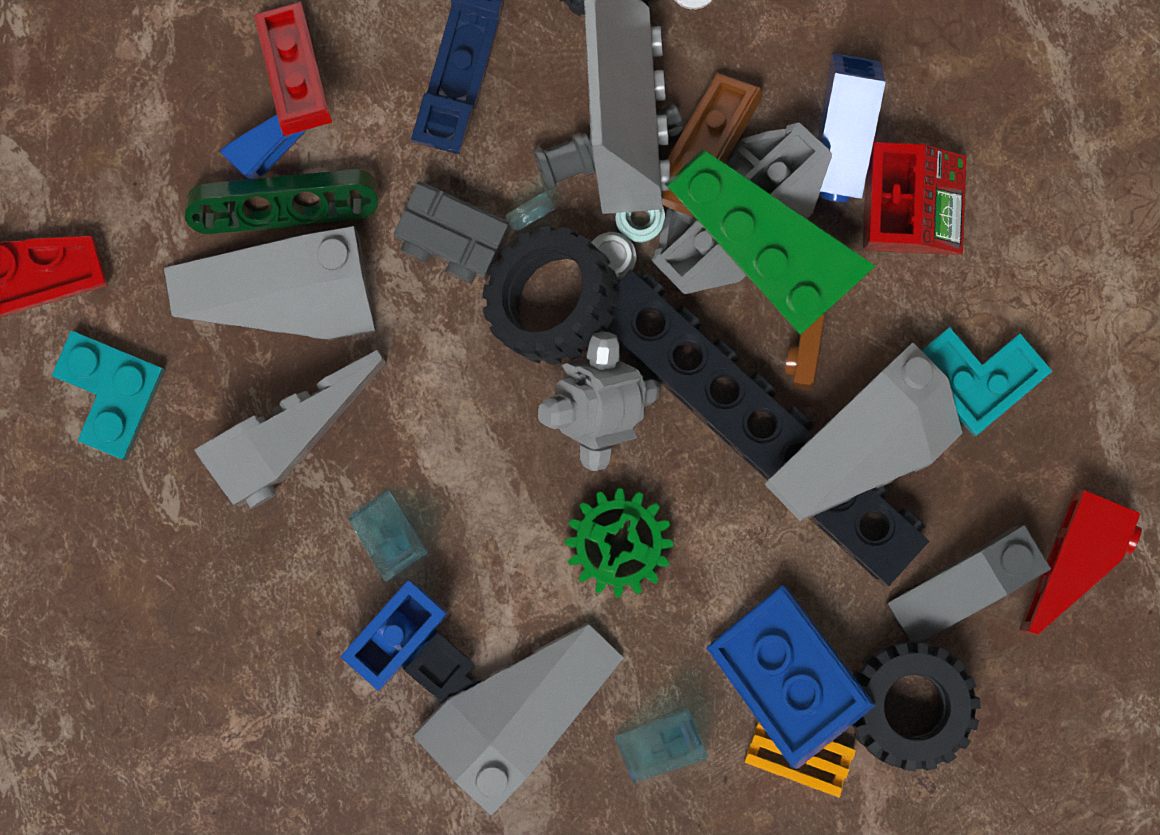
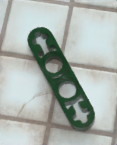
M359 169L206 183L195 186L186 196L185 220L189 227L202 234L360 220L369 217L378 207V184L369 172ZM359 190L362 198L353 199L350 191ZM334 191L335 202H329V192ZM311 192L316 194L320 201L313 206L306 207L298 205L293 198L298 193ZM252 197H261L266 199L271 205L263 211H252L244 205V202ZM229 201H235V212H230ZM201 205H210L211 210L215 212L206 213Z

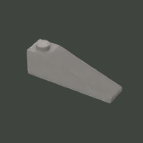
M354 226L302 235L164 268L171 314L175 318L229 326H242L269 332L309 336L310 338L323 340L376 332L360 235Z
M912 342L765 483V486L799 521H802L847 502L852 497L870 489L882 487L910 472H917L929 467L962 434L948 377Z
M378 350L322 379L316 385L318 391L312 395L308 391H304L299 394L295 393L279 403L280 405L273 409L274 417L266 420L264 417L256 419L254 415L196 448L195 452L233 505L242 506L247 503L249 508L253 509L276 495L273 487L286 479L385 366L386 362Z
M585 623L535 650L534 654L506 669L503 667L490 674V678L477 685L449 696L412 735L452 780L492 816L528 778L624 657L591 625Z

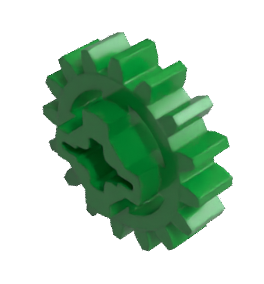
M617 488L613 501H608L602 492H598L596 494L598 506L592 508L582 502L579 507L585 518L582 521L570 519L568 525L578 531L577 537L565 539L564 545L577 548V554L568 560L569 566L582 564L585 570L581 573L578 580L582 583L591 577L597 580L595 592L598 594L605 589L607 584L613 586L616 598H621L623 586L630 585L636 595L642 593L640 580L646 578L648 581L656 584L659 580L653 571L656 565L668 567L670 564L665 557L660 555L661 549L674 546V541L662 539L661 532L670 526L669 520L656 522L653 516L657 513L660 506L656 503L647 509L641 506L643 494L640 492L633 497L631 502L625 501L622 488ZM610 510H623L618 522L605 527L593 522L602 513ZM640 517L650 529L653 541L652 547L641 543L635 527ZM629 521L627 541L633 544V548L630 553L622 551L618 558L615 557L612 566H608V561L611 557L609 554L611 546L604 542L607 534L616 535L619 529H623L625 522ZM585 539L598 544L603 557L598 570L588 559L585 550ZM633 559L645 564L642 569L630 576L614 577L619 565Z

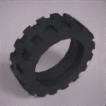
M544 226L538 228V233L532 234L528 231L517 237L519 242L513 246L508 244L500 252L503 257L499 260L498 264L493 262L488 272V275L491 277L489 285L484 284L483 298L487 300V306L483 307L485 320L493 325L489 328L492 334L502 341L506 347L534 363L540 364L541 360L549 365L562 363L563 358L573 360L583 355L582 350L589 346L592 335L601 332L603 327L609 328L614 317L610 314L612 306H617L618 293L614 290V284H617L618 280L615 271L608 266L611 263L608 257L585 237L565 227H560L559 231H556L551 226ZM562 259L575 261L582 273V292L576 308L564 322L548 331L535 333L527 331L519 317V299L525 283L537 269L551 261Z

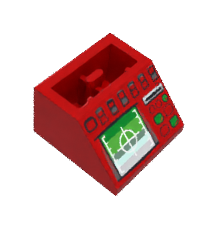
M873 142L865 180L863 251L962 255L967 156L925 144Z

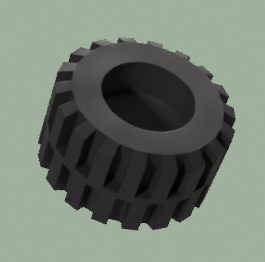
M911 641L885 645L879 648V651L874 655H868L861 662L863 666L858 672L854 671L853 675L876 706L852 725L855 731L854 735L859 743L879 760L906 771L916 772V769L929 771L937 769V764L945 762L948 764L956 759L955 753L960 748L965 750L970 744L971 740L968 739L971 730L977 731L979 720L975 719L976 709H981L980 697L975 696L973 689L977 685L973 676H969L964 670L966 666L959 659L952 657L948 651L940 647ZM909 675L921 676L932 682L937 689L940 699L939 713L933 725L925 732L914 736L904 735L894 730L887 722L884 712V701L890 687L898 679Z

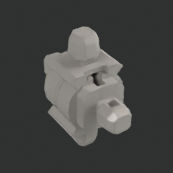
M605 331L592 335L586 359L562 365L566 376L556 383L555 396L547 398L538 408L540 423L553 429H560L563 434L580 442L581 463L591 471L606 469L610 462L612 445L637 438L633 428L643 420L644 407L651 405L659 398L660 390L658 381L641 375L639 370L619 361L620 342L618 337Z

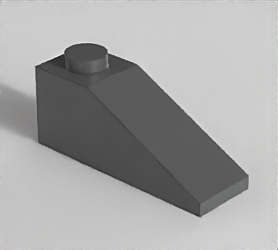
M1025 525L1015 526L886 604L907 639L911 642L920 643L1009 595L1051 568Z

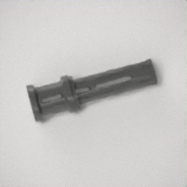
M670 104L668 107L657 111V115L667 116L668 138L682 134L684 126L679 124L682 120L675 104ZM577 132L572 134V140L543 150L541 147L533 149L536 164L548 191L555 189L557 182L578 174L585 173L587 176L595 174L591 136L587 137L586 133L581 134Z

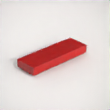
M298 2L255 14L254 18L283 136L332 123L302 3Z

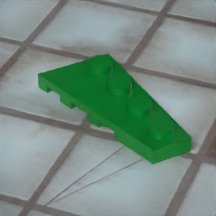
M703 149L665 183L668 189L800 335L876 267Z

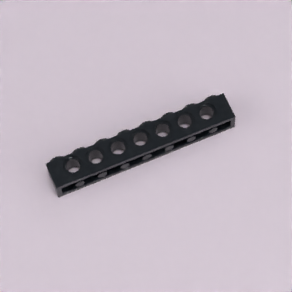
M630 269L617 283L614 290L618 293L617 306H612L610 313L614 317L609 328L603 327L602 331L616 335L620 342V347L763 478L768 481L786 464L784 457L789 446L800 445L804 447L814 437L809 432L814 425L804 414L793 406L787 411L772 398L777 391L756 372L749 377L735 365L740 358L723 341L717 339L712 344L698 330L703 324L687 308L681 305L675 310L662 298L666 290L652 276L644 272L639 277ZM645 312L657 313L663 319L664 330L654 337L644 336L636 327V319ZM682 345L693 346L700 354V365L691 371L678 368L673 361L674 350ZM719 378H726L732 381L737 388L736 400L727 405L717 403L710 394L711 383ZM764 412L772 418L774 430L770 437L760 439L749 432L747 420L750 414ZM883 486L875 487L856 495L849 501L844 502L840 507L830 508L808 518L882 586H890L930 542L921 534L926 527L915 515L904 507L897 512L884 500L888 492ZM867 512L878 514L884 522V532L876 541L866 539L860 531V520Z

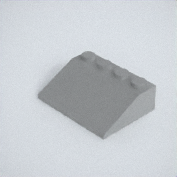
M584 0L591 140L602 214L662 210V191L669 190L665 183L671 176L669 160L659 159V145H668L667 116L657 115L656 101L666 100L664 70L654 71L653 63L654 56H663L661 26L651 27L649 7L641 0Z

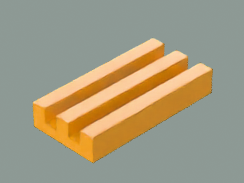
M759 721L757 722L744 758V763L840 798L843 782L847 778L851 760H853L856 753L855 749L832 741L823 749L841 755L838 764L816 756L805 762V764L834 774L830 783L757 756L760 747L782 755L775 743L764 737L766 731Z

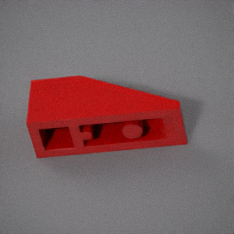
M1085 490L1074 492L1047 559L1051 569L1040 576L1019 630L1027 634H1040L1123 560L1125 553L1131 555L1139 542L1142 528L1137 526L1141 513Z

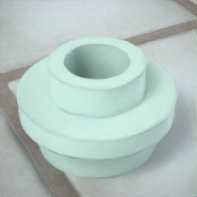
M664 209L645 211L649 215L650 221L642 227L632 223L630 217L633 212L616 213L617 228L630 241L640 243L650 241L661 232L665 219Z

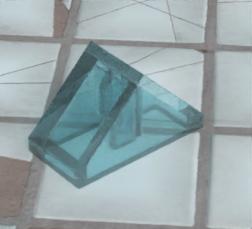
M389 490L348 517L377 570L386 582L394 581L433 554Z
M686 706L614 736L633 783L708 758L695 723Z

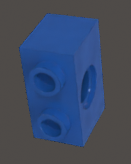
M408 580L340 657L379 691L388 684L450 613L413 580Z

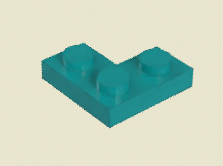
M950 327L921 350L948 377L958 418L973 437L982 432L1053 372L1021 334L1016 335L983 364L977 360Z
M70 331L51 376L97 395L77 441L127 461L165 373V369Z

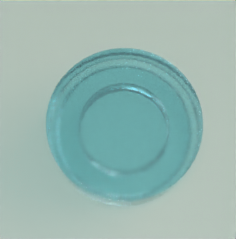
M545 191L505 215V218L510 222L513 231L516 230L518 232L555 210L554 207L556 205L548 191Z

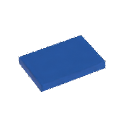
M781 585L706 647L792 768L798 769L876 706L789 588Z

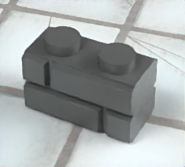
M419 181L400 218L394 236L397 241L403 243L400 251L405 255L426 264L430 256L448 264L445 270L446 273L461 281L472 284L475 277L487 281L489 269L493 262L496 263L498 255L510 233L511 226L510 222Z

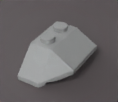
M798 122L787 125L786 129L767 131L740 139L725 164L807 219L814 211L832 153ZM671 208L667 209L660 232L659 246L654 252L652 261L683 294L737 283L746 276L694 217Z

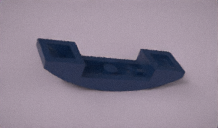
M450 0V13L427 93L423 95L411 142L460 155L487 70L504 0Z

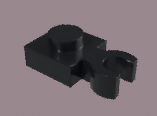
M436 629L403 665V670L441 703L451 692L457 694L485 680L480 677H468L466 675L475 665L474 662Z

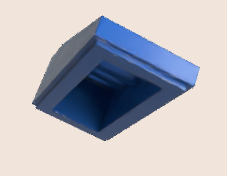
M275 115L228 143L219 152L247 179L262 178L307 130L283 136L278 116Z

